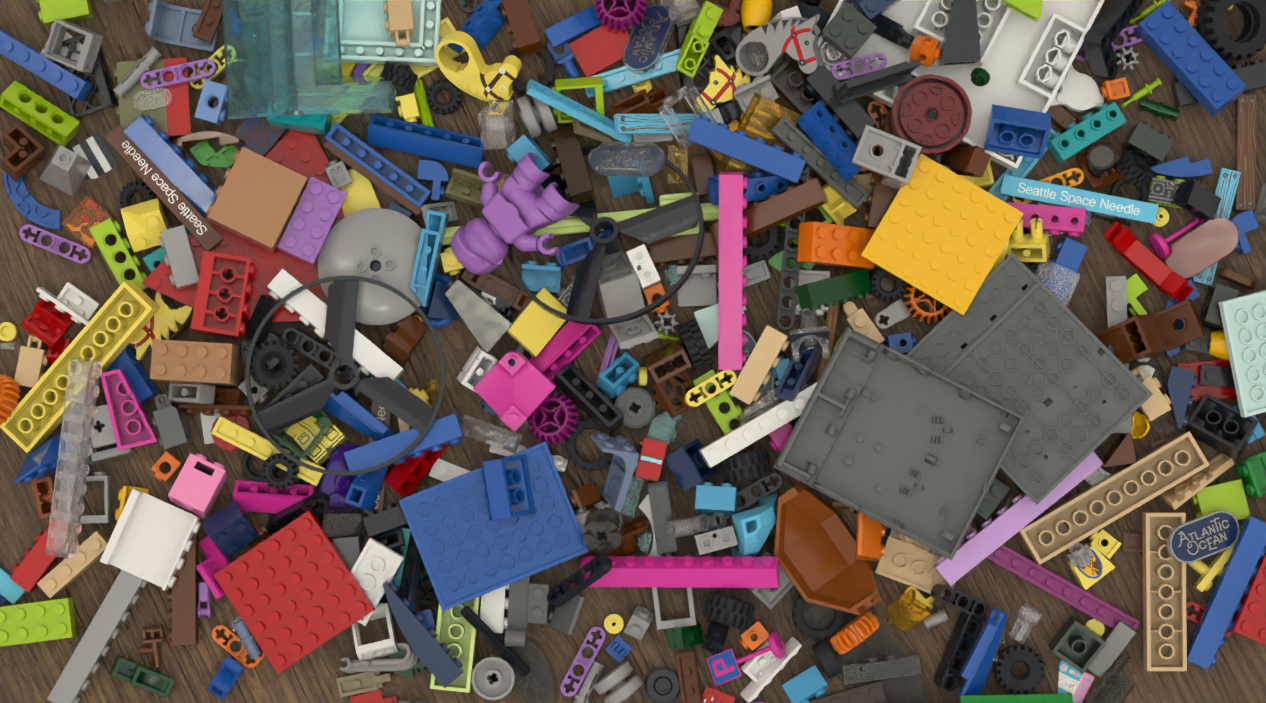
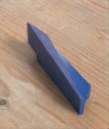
M343 390L338 396L332 392L322 408L325 412L375 441L396 434Z
M993 608L959 673L960 676L965 678L957 694L959 698L960 695L982 694L1007 619V614L996 608Z

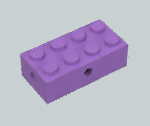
M311 177L277 246L278 250L314 267L321 248L343 207L347 193Z

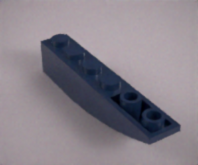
M385 580L383 588L389 606L407 642L442 686L446 688L463 673L462 667L464 665L457 657L453 658L449 654L451 650L444 642L440 643L436 637L438 635L434 629L425 626L423 623L425 619L419 612H413L410 608L412 606L410 601L405 596L401 598L397 593L399 591L397 586L392 581L389 583Z

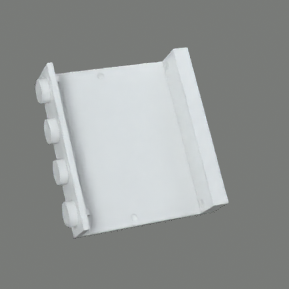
M132 489L100 562L107 565L111 564L160 586L164 591L168 590L169 587L172 588L175 584L177 569L180 570L184 564L185 559H183L185 551L189 552L193 541H191L193 534H197L200 529V517L138 489Z

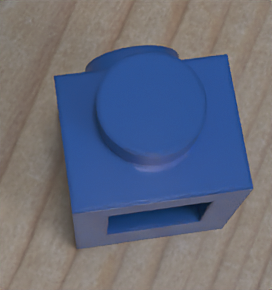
M911 332L886 336L887 346L902 354L908 353L916 346V338L911 336ZM901 339L906 341V345L904 347H901L899 345V341Z

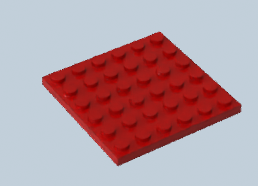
M311 510L214 574L215 579L242 620L244 619L247 628L278 674L375 610V607Z

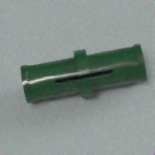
M1143 97L1138 107L1139 110L1153 113L1155 117L1162 116L1173 121L1177 120L1176 117H1178L1180 111L1179 109L1163 105V102L1159 101L1157 103Z

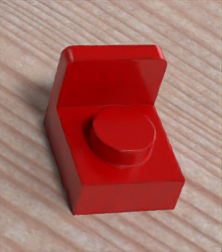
M61 338L53 348L49 346L46 359L50 367L71 344V339Z

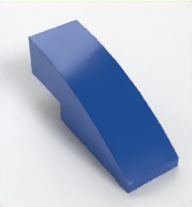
M596 6L576 13L544 30L554 50L601 25V20L597 18L595 11Z
M1187 156L1151 167L1154 175L1165 176L1170 179H1194L1213 174L1209 158L1190 164Z
M613 231L602 232L598 238L606 239L613 234ZM591 236L559 247L561 252L556 255L559 267L562 268L583 261L587 254L595 247Z

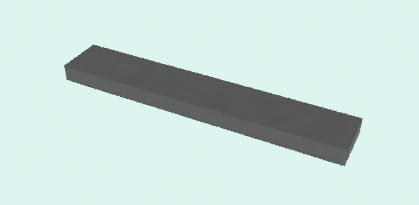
M782 116L770 130L789 150L803 155L802 159L806 160L805 164L854 209H858L867 198L869 193L854 179L849 178L845 181L819 148L787 118Z

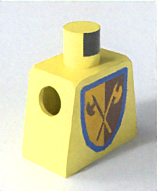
M1088 545L1094 554L1089 565L1086 567L1076 565L1074 567L1071 561H1068L1074 576L1083 590H1087L1115 568L1092 545Z

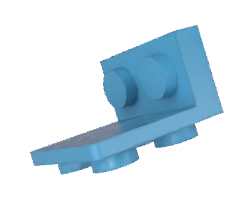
M638 161L636 164H635V162H633V167H631V168H634L636 165H637V168H638V167H639V161ZM643 161L641 162L640 170H635V172H636V171H638V172H646V171H641L642 165H643ZM607 174L613 198L640 191L641 197L646 198L647 204L655 202L648 175Z
M526 261V264H521L522 281L530 291L538 292L543 287L549 293H558L560 291L562 270L561 267H558L557 263L547 262L545 266L538 265V262Z

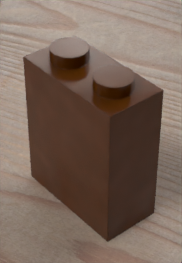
M677 340L642 357L656 384L692 366L684 349Z

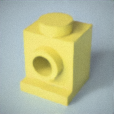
M415 94L395 97L397 104L401 103V106H398L400 118L404 117L405 121L416 123L417 119L421 117Z
M1103 529L1098 530L1089 537L1090 542L1088 545L1096 548L1106 559H1110L1121 546L1119 541ZM1103 539L1107 540L1105 547L1101 545Z

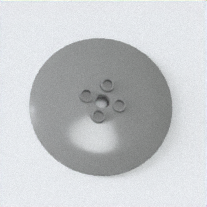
M370 208L354 212L343 218L330 230L319 253L318 277L323 279L334 276H359L377 280L402 292L420 307L421 302L410 288L422 229L409 217L390 209ZM377 260L381 262V269L375 272L371 270L370 265L373 261ZM359 281L356 322L366 325H388L398 322L416 311L411 304L394 292L375 284ZM333 282L320 284L327 299L329 285Z

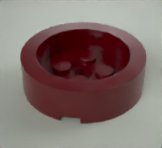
M934 74L922 75L909 81L897 94L891 108V126L896 137L922 147L919 155H941L956 147L967 134L971 123L972 108L966 92L954 80ZM934 109L937 112V118H927V110Z

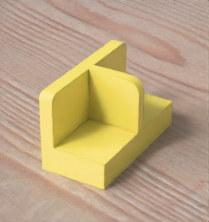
M825 184L823 188L829 202L822 205V207L837 225H844V219L856 212L857 209H854L834 189Z

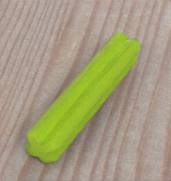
M417 79L413 89L422 124L434 127L423 81Z

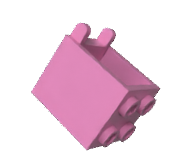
M190 453L168 496L170 502L175 506L181 507L199 516L201 519H207L228 479L227 473L223 465L217 462L212 464L206 461L207 458L198 453L196 455ZM195 467L211 474L212 476L195 469Z

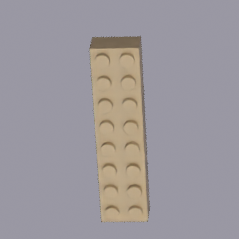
M1142 512L1143 669L1146 671H1187L1186 563L1172 558L1167 549V539L1171 534V530L1175 526L1186 522V513Z

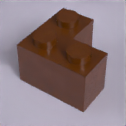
M15 123L2 134L3 145L11 151L1 160L2 170L17 182L45 159V150L18 123Z
M412 315L398 322L395 327L397 330L395 333L392 331L385 339V344L381 348L382 352L402 368L429 328Z

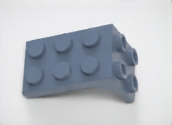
M161 0L150 2L148 9L150 20L146 21L145 33L153 42L215 53L220 24L211 44L194 38L192 35L202 10L180 7Z
M601 432L592 434L591 439L601 451L613 454L601 496L614 511L621 512L623 505L627 501L628 489L632 485L634 470L638 466L639 453L627 441V438L623 436L610 437L608 434Z

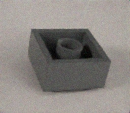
M1204 329L1205 336L1182 345L1180 351L1198 355L1208 354L1210 330Z

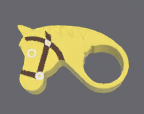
M451 31L445 34L435 50V59L442 73L459 89L480 100L495 103L503 112H506L509 107L508 100L514 92L512 90V82L522 67L520 59L514 55H509L504 59L503 63L487 65L476 42L470 35L462 31ZM455 43L462 46L468 53V63L461 64V62L449 58L444 50V45Z

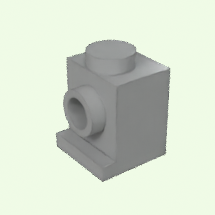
M250 375L251 389L253 387L258 388L256 394L252 393L254 404L259 403L261 405L269 398L267 394L271 391L261 387ZM244 380L238 388L247 396Z

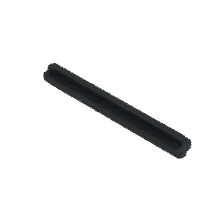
M465 606L461 610V615L522 676H526L530 672V668L508 646H505V643L469 606Z

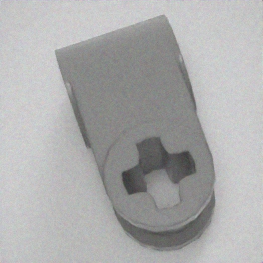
M901 298L876 314L873 318V323L878 330H885L909 317L911 313ZM880 317L886 318L885 325L883 323L879 324Z

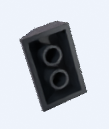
M1206 393L1187 421L1185 431H1190L1193 438L1237 461L1248 445L1259 421L1250 416L1241 417L1239 410Z

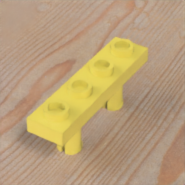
M1234 545L1229 549L1219 552L1209 565H1206L1201 560L1187 563L1200 574L1199 579L1192 586L1198 592L1209 590L1213 584V578L1222 573L1225 567L1224 564L1227 562Z

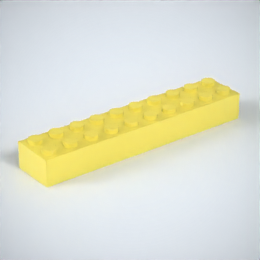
M124 281L16 406L15 411L11 413V417H8L6 422L0 425V428L26 453H31L40 447L101 377L100 373H104L160 307L133 281Z

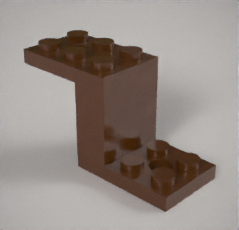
M1187 299L1156 314L1136 315L1094 335L1106 347L1112 343L1115 346L1113 354L1125 365L1137 359L1155 358L1206 334L1192 300ZM1178 319L1184 322L1182 330L1176 328L1175 324Z

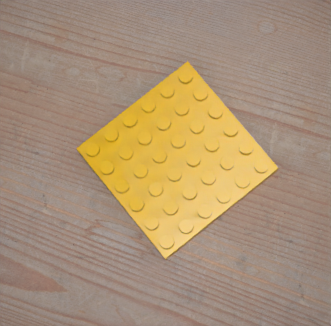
M920 154L908 184L900 188L861 256L963 316L1024 213L927 156Z

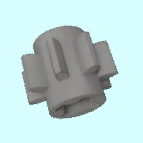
M1123 47L1121 48L1122 54L1117 53L1115 55L1118 58L1117 65L1122 67L1121 71H1124L1126 68L1132 71L1134 69L1132 64H1139V61L1136 60L1139 53L1135 54L1133 47L1127 51ZM1126 55L1129 56L1128 60L1130 61L1128 63L1125 62L1126 59L1124 57Z
M665 311L663 316L661 314L656 316L658 321H655L653 325H657V333L661 331L666 336L668 331L672 334L675 332L673 326L679 324L675 322V314L671 316L668 315V311ZM668 321L669 324L665 327L663 323Z
M1076 543L1071 546L1070 554L1067 556L1074 567L1076 565L1086 567L1091 563V557L1094 554L1088 544L1083 546L1082 543Z

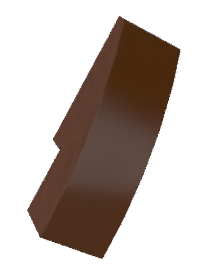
M666 86L650 93L643 89L610 105L613 115L662 114L676 108Z

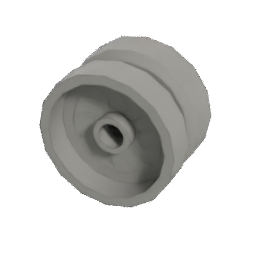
M525 95L517 98L522 121L525 128L528 129L531 138L541 136L542 132L539 126L541 122L546 132L549 133L557 130L549 105L532 97L535 103L532 106L529 98Z
M491 655L484 657L476 664L472 671L471 681L473 689L479 696L487 700H498L510 693L515 684L516 674L514 667L505 658ZM493 673L497 675L496 677H498V679L495 681H492L490 679V676Z
M625 661L599 680L593 687L599 695L611 690L604 698L605 703H621L634 694L644 683L638 675H633L627 680L625 679L633 671L629 662Z

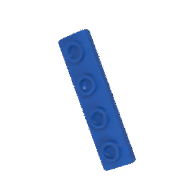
M483 0L459 30L470 35L482 50L507 20L496 10L503 0ZM448 44V47L458 54H461L464 50L458 44Z

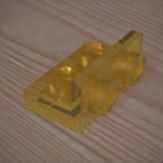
M680 142V145H668V160L677 166L688 178V142ZM668 167V184H685Z

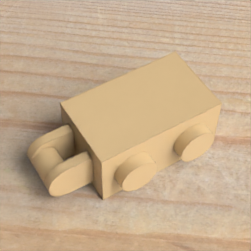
M411 0L383 1V12L387 13L388 19H385V31H389L390 38H395L396 47L410 46L409 37L413 36L414 31Z
M851 301L843 305V312L848 317L844 321L849 328L878 343L885 340L863 308L858 310Z
M31 333L28 338L27 347L21 346L14 380L21 386L33 388L44 375L45 366H48L49 363L46 359L47 350H43L44 342ZM33 342L38 343L37 348H32Z
M1139 366L1130 370L1135 377L1140 375L1144 379L1142 384L1153 394L1140 406L1148 421H1152L1171 410L1169 405L1172 403L1166 394L1163 395L1159 390L1161 385L1156 377L1152 378L1151 375L1145 377Z

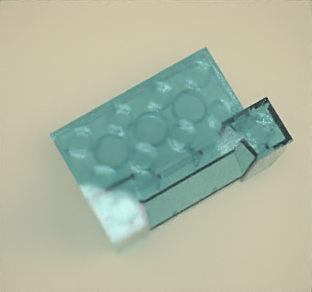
M222 0L228 120L286 116L393 113L396 90L392 81L368 75L342 76L338 0Z

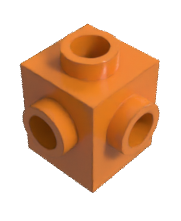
M917 35L911 45L909 61L920 59L921 65L932 67L935 60H939L942 49L939 48L940 40L930 36Z

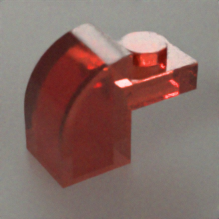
M729 0L726 7L717 2L713 3L723 9L714 30L721 31L724 28L735 25L741 19V16L737 14L741 9V0Z

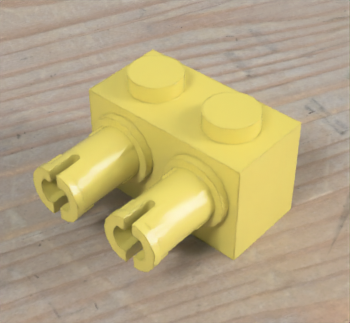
M1036 218L1030 220L1031 234H1023V220L1020 219L1009 238L1007 257L1013 253L1021 262H1047L1050 252L1049 234H1043L1042 219L1038 218L1037 224Z

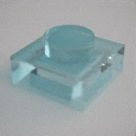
M669 265L668 270H665V282L669 281V286H674L677 283L676 265Z
M645 532L644 535L640 534L637 545L641 547L640 551L648 553L653 533Z

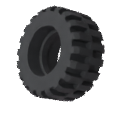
M1201 0L1202 6L1198 7L1196 11L1198 17L1195 18L1194 24H1197V29L1195 30L1223 60L1251 58L1256 55V52H1260L1264 48L1263 44L1266 43V0ZM1233 4L1241 10L1244 17L1243 31L1235 41L1229 38L1224 29L1225 13Z

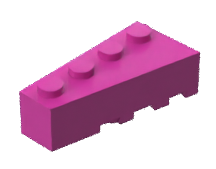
M117 369L100 373L118 451L159 442L158 436L124 370Z

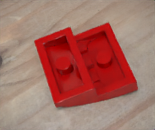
M41 299L35 305L34 310L22 321L21 326L53 348L75 321L71 319L72 315L68 312L62 313L55 308L56 304L52 301L46 302Z

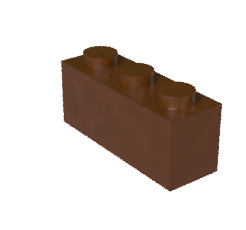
M503 0L504 7L501 8L504 19L508 18L509 23L506 24L509 35L513 34L514 39L511 40L514 51H518L520 57L542 51L527 0Z
M957 145L945 153L941 164L949 167V170L957 175L983 177L991 155L985 153L986 149L975 145L972 147L965 145L963 147Z

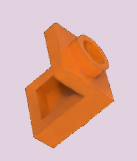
M1189 0V2H1183L1181 8L1190 12L1187 21L1194 29H1197V24H1194L1195 18L1198 17L1196 11L1200 5Z
M1126 77L1104 81L1102 87H1100L1101 95L1103 98H1106V102L1131 96Z

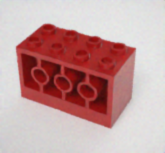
M203 251L190 328L193 333L240 340L241 335H245L246 324L243 322L244 316H248L249 305L246 301L247 297H251L253 287L252 283H250V277L254 278L256 269L251 258ZM231 273L234 277L227 280L225 275ZM225 293L230 295V298H227V300L221 297ZM222 312H225L227 315L224 319H220L218 316Z

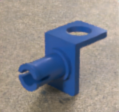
M550 42L546 44L555 59V63L563 66L569 77L568 79L580 75L572 60L575 54L571 52L567 43L564 44V51L561 54L554 52Z

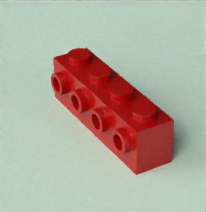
M449 444L443 445V449L436 452L426 451L424 456L419 458H406V462L394 465L383 481L405 498L408 497Z

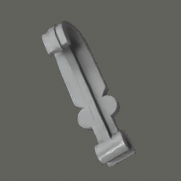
M396 643L398 648L407 650L404 658L360 661L344 657L340 661L346 663L347 666L345 668L340 667L339 669L350 675L356 672L404 671L415 666L418 656L409 644Z

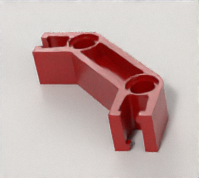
M1115 221L1103 234L1111 247L1165 295L1180 303L1194 290L1192 286L1187 285V279L1166 266L1141 244L1126 226L1122 227L1119 222Z

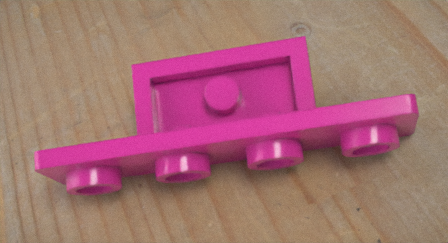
M207 536L198 544L208 559L198 564L196 568L217 600L226 594L215 579L214 574L229 565L230 562Z

